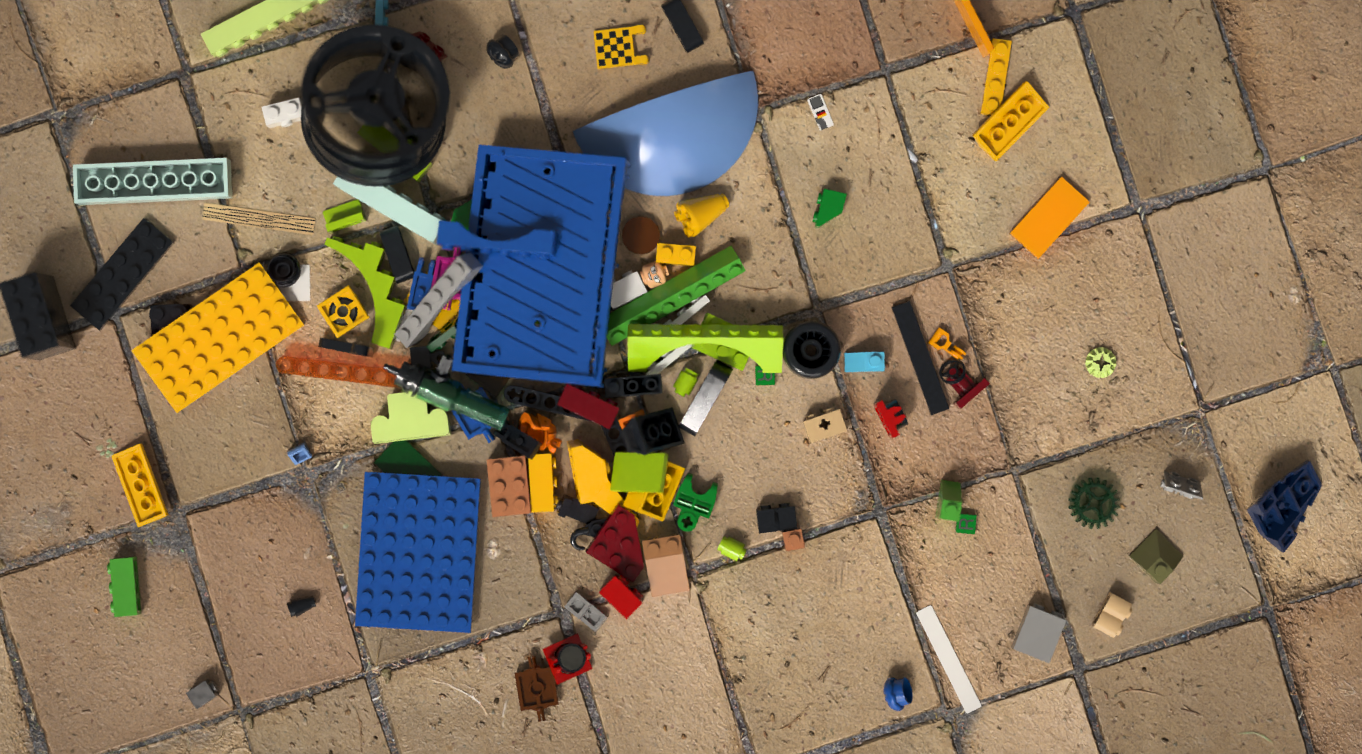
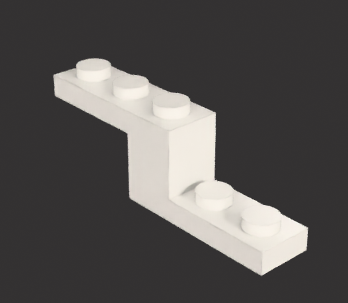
M704 295L691 302L693 305L689 309L684 307L676 314L678 318L673 322L670 319L665 324L682 325L710 302L709 298ZM692 344L676 348L673 352L669 351L662 355L663 360L658 364L656 361L647 368L648 372L646 375L659 374L687 351Z

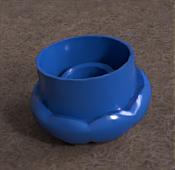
M890 677L885 681L883 693L886 695L885 700L891 709L901 711L905 705L912 703V687L906 677L901 679Z

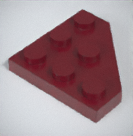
M617 504L585 552L633 583L644 568L635 516L632 512Z

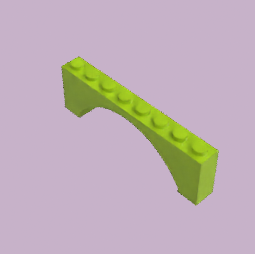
M628 324V372H647V368L655 360L676 348L691 344L709 343L724 345L744 353L762 368L763 373H782L783 325Z

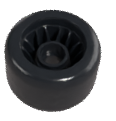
M805 321L797 324L788 332L783 342V359L786 366L795 375L805 379H817L830 373L837 365L841 354V345L837 334L831 327L819 321ZM808 345H813L816 348L815 355L809 356L806 353L805 349Z

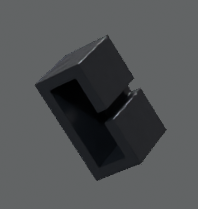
M781 503L778 508L764 505L760 506V510H756L759 534L797 529L795 506H790V503Z

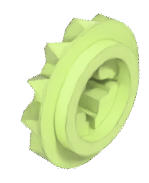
M1104 347L1091 350L1085 361L1088 372L1097 378L1108 377L1114 372L1117 365L1116 356L1111 350ZM1100 357H1103V361L1109 364L1103 365L1100 371L1099 364L1093 361L1100 360Z

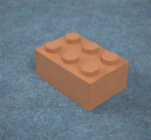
M527 457L487 459L492 517L532 513Z

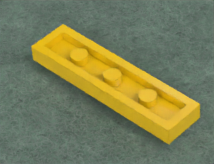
M992 39L994 49L989 55L980 112L982 115L991 116L1002 105L1012 41Z

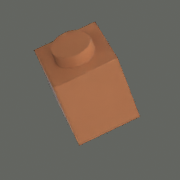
M801 528L782 532L785 551L805 548Z

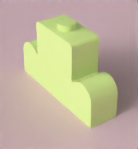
M402 389L401 393L388 394L387 396L389 419L379 415L372 420V442L374 444L451 435L449 416L442 409H434L429 413L428 399L417 394L411 397L412 392L409 391L407 394Z

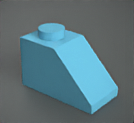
M884 352L844 353L845 372L885 371Z

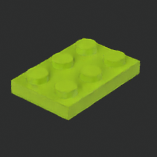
M709 313L705 314L701 325H733ZM700 343L692 344L691 346L692 349L743 371L749 358L744 353L724 345Z

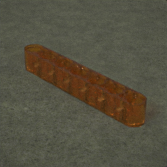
M282 356L276 362L277 370L284 374L401 388L394 384L396 375L383 368ZM284 360L290 362L288 370L282 369L281 364ZM304 362L309 364V370L306 373H303L300 369L301 364ZM322 365L328 366V373L326 375H321L319 372ZM341 367H345L348 371L344 378H341L338 374ZM361 369H364L367 373L364 380H360L357 377V373ZM379 372H384L386 378L380 383L377 381L376 376Z

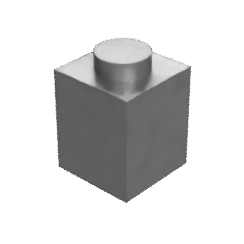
M207 679L187 692L186 695L194 707L198 709L218 696L219 693L217 691L219 689L214 681Z

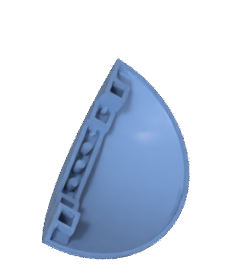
M748 71L685 88L594 121L574 130L573 134L583 154L626 158L631 164V167L627 168V173L630 176L629 179H626V189L652 196H673L689 193L707 186L725 174L736 163L748 145L754 130L758 111V91L753 71ZM615 173L611 175L612 182H614L613 177H615Z

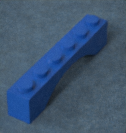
M439 220L436 244L442 246L443 250H453L456 247L461 248V251L473 252V249H478L480 253L492 254V251H499V255L511 256V253H519V257L530 258V254L538 255L539 259H549V256L555 257L557 233L555 231L535 229L518 239L491 241L473 235L459 222Z

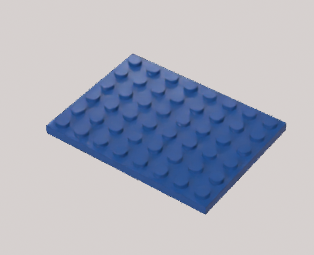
M365 472L355 626L471 633L481 479Z

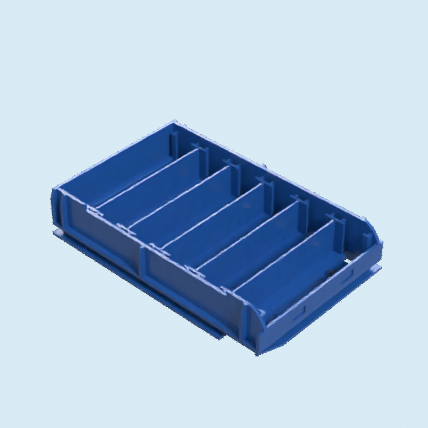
M478 145L468 231L475 236L491 241L518 239L535 229L555 231L557 233L555 257L549 256V259H539L538 255L530 254V258L519 257V253H511V256L499 255V251H492V254L480 253L478 249H473L471 253L483 267L461 289L452 371L604 387V384L601 382L604 372H607V368L604 367L614 272L615 268H619V264L616 263L621 211L626 179H629L630 176L627 173V168L631 167L626 158ZM546 168L551 170L548 175L544 174V169ZM615 173V177H613L614 188L611 186V175ZM608 209L611 210V214H608V217H610L609 224H607ZM604 246L607 247L606 251H604V254L606 255L605 262L603 261L602 255ZM600 283L602 284V288H600L601 299L598 298V288L600 286ZM596 320H597V321H598V326H595V328H596V330H597V335L595 336V335H594V324H595V322H596ZM535 321H541V326L536 327L534 325ZM491 350L496 353L494 357L489 356ZM591 357L594 358V363H591L593 374L590 373L589 368Z

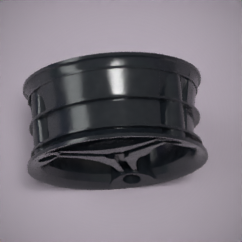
M372 24L355 26L338 32L316 49L303 73L301 83V128L305 142L312 155L326 170L347 182L362 186L379 187L394 185L412 178L426 168L441 147L445 134L450 89L447 74L441 61L434 51L422 40L399 28ZM369 56L383 58L375 70L364 71L356 75L349 83L347 89L323 93L317 85L319 80L329 70L347 60ZM389 59L395 61L390 73L384 71ZM400 64L420 74L434 92L436 107L433 118L427 128H412L402 113L405 104V93L401 83L396 79ZM346 101V102H341V103L326 104V103H329V102ZM350 113L353 118L364 125L371 127L383 126L398 139V149L384 153H371L353 149L338 141L327 131L323 125L325 114ZM395 120L404 129V131L406 132L405 134H403L399 130V128L394 124Z

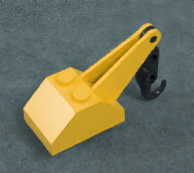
M579 439L567 441L576 497L580 504L594 502L609 514L619 504L632 512L630 508L623 506L624 500L620 494L610 490L611 482L607 477V474L610 473V468L606 459H603L598 452ZM634 514V516H635V521H636V527H638V525H639V519H638L637 516ZM608 517L592 520L584 527L576 529L570 537L572 547L577 550H585L584 546H579L576 543L577 537L581 535L595 537Z

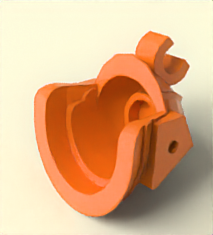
M524 412L521 415L518 429L542 443L538 450L544 451L548 447L550 452L555 453L562 441L556 438V427L552 420L540 414L533 416Z

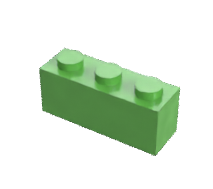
M137 556L110 559L107 570L108 574H111V582L109 583V592L113 596V601L110 604L111 612L114 613V617L142 614Z

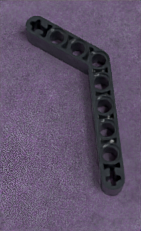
M508 386L504 391V398L510 403L591 421L574 412H565L563 407L557 405L561 396L518 386ZM515 389L516 393L522 394V390L525 391L522 399L523 402H519L521 400L519 397H514L511 400L508 392H512ZM530 393H534L537 397L534 404H529L526 400L527 395ZM547 398H554L556 402L555 406L551 409L545 405ZM615 418L611 429H618L620 434L617 439L609 437L611 429L601 426L614 456L619 446L626 447L621 434L622 429L617 418Z

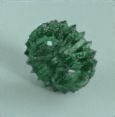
M1091 477L1088 478V484L1085 480H1081L1082 487L1076 484L1074 487L1078 491L1070 492L1075 497L1068 498V501L1074 502V505H1069L1068 509H1075L1070 515H1078L1075 522L1078 523L1083 520L1081 526L1085 527L1088 523L1089 529H1093L1094 523L1097 529L1101 528L1100 523L1104 527L1108 526L1107 519L1113 522L1114 519L1111 517V514L1118 516L1114 508L1120 509V505H1115V501H1120V498H1114L1118 491H1110L1113 488V484H1109L1106 487L1107 480H1103L1100 484V478L1098 477L1095 478L1094 483ZM1098 487L1106 494L1097 497L1091 492L1090 488ZM1085 491L1086 502L1080 507V497ZM1092 499L1099 500L1097 507L1090 506ZM1109 500L1108 510L1103 514L1102 505ZM1093 510L1097 514L1098 519H1089L1083 512Z

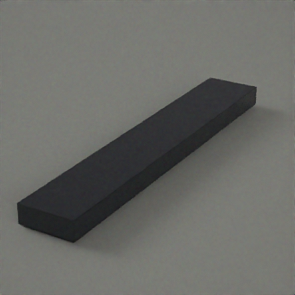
M910 301L892 307L930 415L948 410V403Z

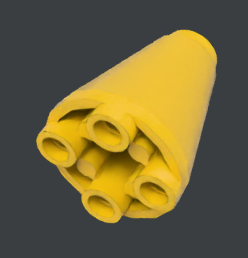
M723 193L681 200L676 204L677 210L674 211V216L678 222L681 221L685 235L688 238L691 236L695 237L726 211V208L729 207V202Z

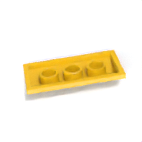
M1025 81L972 136L978 145L994 161H997L1047 111L1049 106L1029 82Z
M140 443L112 455L137 526L141 527L168 516L169 514L143 444Z

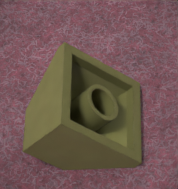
M1155 529L1129 557L1155 583L1161 584L1175 570L1183 555Z

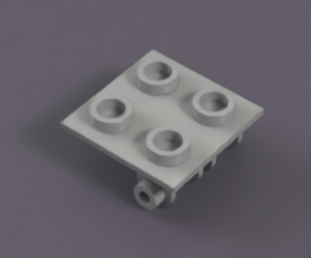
M1164 471V480L1162 479L1160 487L1163 490L1169 492L1174 490L1175 494L1180 492L1179 495L1203 500L1202 487L1198 480L1181 477L1176 472L1169 473Z

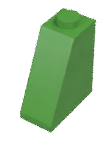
M941 480L935 518L959 522L962 506L961 483Z

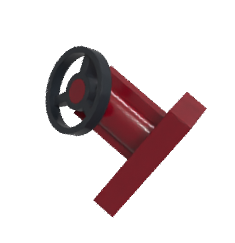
M958 359L946 361L939 371L942 381L950 384L960 395L961 398L954 403L958 409L963 408L990 384L985 378H982L975 384L966 374V367L963 362ZM955 362L953 367H950L947 372L942 373L948 364ZM959 363L963 366V369L961 367L958 369Z

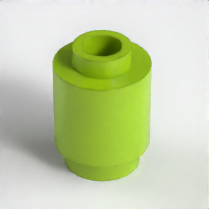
M685 367L673 385L676 388L674 392L683 397L686 394L690 395L698 381L697 377L699 374Z
M723 536L717 550L721 551V554L735 561H738V559L742 560L747 551L744 548V543Z

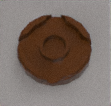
M639 216L632 218L625 224L622 231V239L625 247L630 252L644 255L652 252L657 247L660 232L653 220Z

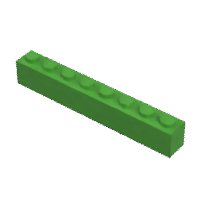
M732 246L727 247L668 280L666 283L611 312L607 339L611 346L628 337V324H652L745 272V268Z

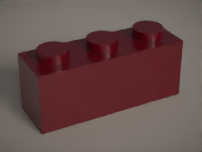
M567 384L557 405L611 429L620 410L617 407L618 403L608 398L605 402L599 399V394L591 390L589 393L582 391L583 387L580 385Z

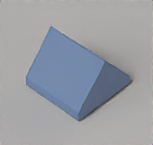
M306 442L287 451V455L294 465L312 457Z

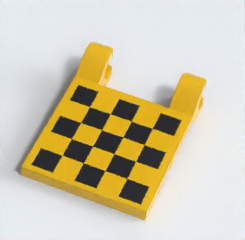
M644 25L594 31L597 69L648 64L649 58L647 55L635 57L633 35L646 33Z

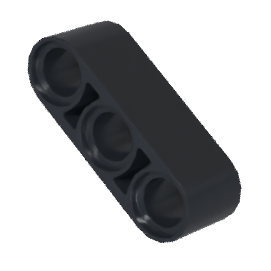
M669 0L661 5L687 53L704 45L681 0Z
M398 225L380 231L396 283L399 284L413 279L414 270Z

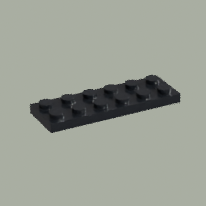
M143 218L70 307L101 331L174 242L147 219Z

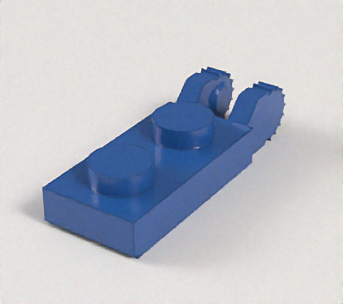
M419 258L417 270L414 272L407 309L414 311L431 290L436 260H431L428 274L421 273L425 262L424 258Z

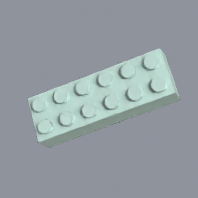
M338 177L335 179L333 185L437 246L439 220L446 221L442 216L435 212L433 215L429 214L428 208L420 203L412 204L413 200L402 193L400 195L395 194L396 190L389 185L371 187L353 184Z

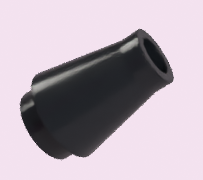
M313 596L290 599L291 601L286 603L291 617H298L311 608L316 607Z

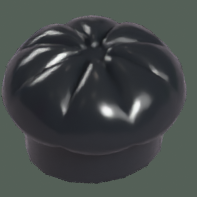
M501 35L497 40L491 39L487 43V54L497 66L503 69H509L513 66V60L519 56V52L508 36Z
M283 253L276 255L270 260L267 266V273L276 286L282 288L290 287L298 281L301 274V266L294 256Z

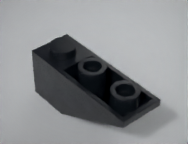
M661 374L604 379L606 398L663 393Z

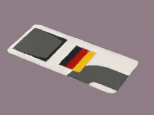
M819 94L809 98L807 101L819 130L833 126V121L822 95Z

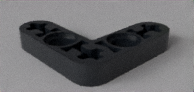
M321 337L318 345L321 348L373 358L374 348Z

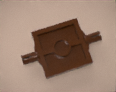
M529 656L527 657L529 668L525 671L514 673L520 710L537 711L538 722L546 721L544 709L549 706L559 705L556 682L550 667H537L536 656H532V659Z

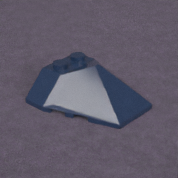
M1306 460L1261 493L1247 509L1259 534L1283 553L1295 540L1298 534L1295 531L1299 523L1304 522L1306 517L1303 515L1307 507L1312 506L1322 487L1311 462Z

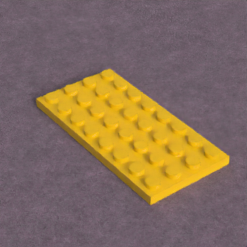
M259 262L131 351L175 412L178 413L304 326V324Z

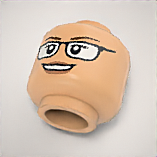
M656 261L643 265L642 271H640L644 286L647 285L649 288H655L666 283V276H669L666 265L662 266L661 263H656Z

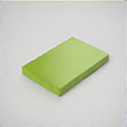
M615 452L610 490L613 492L663 493L668 455L665 453L641 455L638 453Z

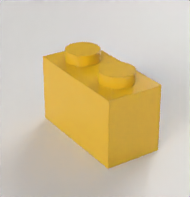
M657 243L656 263L693 267L696 246Z

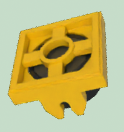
M350 285L316 305L337 338L370 318L365 310V306L360 302V298L354 293Z

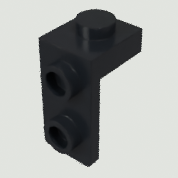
M566 494L563 495L562 499H558L555 507L558 516L563 518L568 516L585 524L595 520L599 511L598 507L588 503L580 504L578 499Z

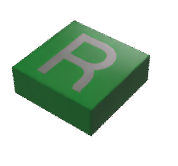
M755 366L756 386L775 385V373H763L760 366Z
M960 514L959 522L956 521L955 533L975 534L977 515Z

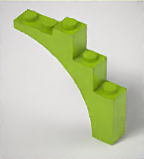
M333 236L332 239L327 237L324 245L339 251L350 259L361 271L369 285L375 307V329L371 343L392 350L396 338L394 334L400 327L407 306L402 305L403 301L392 297V300H389L396 280L392 277V272L384 269L379 272L386 253L382 249L383 245L372 241L371 244L365 243L362 250V246L351 242L348 245L343 243L344 239Z

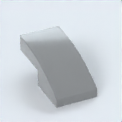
M577 592L564 606L594 632H597L608 618Z

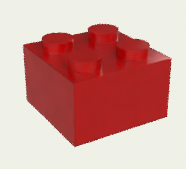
M615 574L599 593L627 620L643 603L641 599L643 595L636 588L632 590L628 586L629 581L623 575L618 576Z

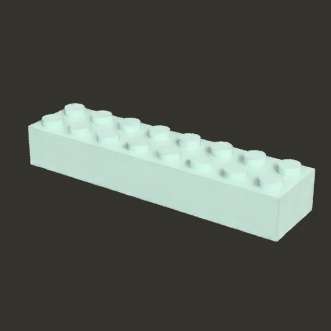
M228 158L73 165L74 203L78 205L230 199L232 198L231 160Z

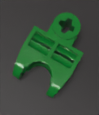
M691 473L687 474L673 503V506L681 508L677 523L679 528L685 532L692 531L696 527L700 516L709 519L715 504L718 483L713 482L711 489H708L705 494H696L692 489L691 480L693 474ZM678 498L692 502V504L679 500ZM695 504H698V505H700V506L706 507V508H708L709 510H706V509H703V508H701V507L695 506ZM688 516L693 523L692 526L688 525L685 528L682 519H686Z

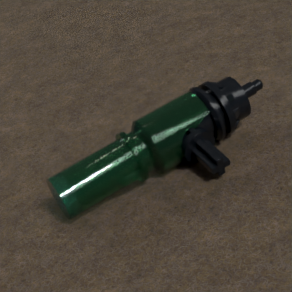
M443 354L438 367L432 370L428 369V371L427 366L421 369L420 364H410L405 361L401 369L389 364L384 365L383 369L397 376L394 384L401 387L404 393L412 392L411 397L416 396L417 399L446 412L454 410L457 412V415L461 413L501 431L510 409L483 397L481 394L470 390L471 388H463L461 382L450 378L448 371L453 362L451 355Z

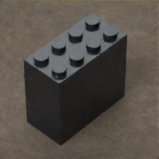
M35 271L0 283V291L21 358L43 360L76 349L54 276Z

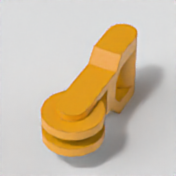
M938 327L928 341V344L935 349H943L956 359L963 360L961 355L966 356V353L955 345L953 346L954 351L948 350L952 344L949 341V334L940 327ZM943 335L947 338V342L945 345L939 346L936 343Z

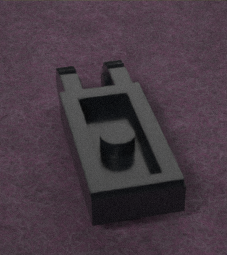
M501 420L499 424L508 430L505 435L499 431H494L493 435L533 460L542 443L515 426Z

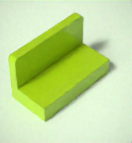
M358 199L323 211L326 221L325 226L329 233L366 221Z

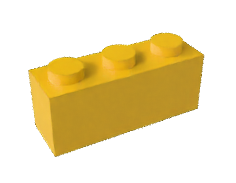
M535 454L533 460L528 458L531 512L555 511L558 496H554V488H557V476L553 477V469L557 467L556 457H552V454Z

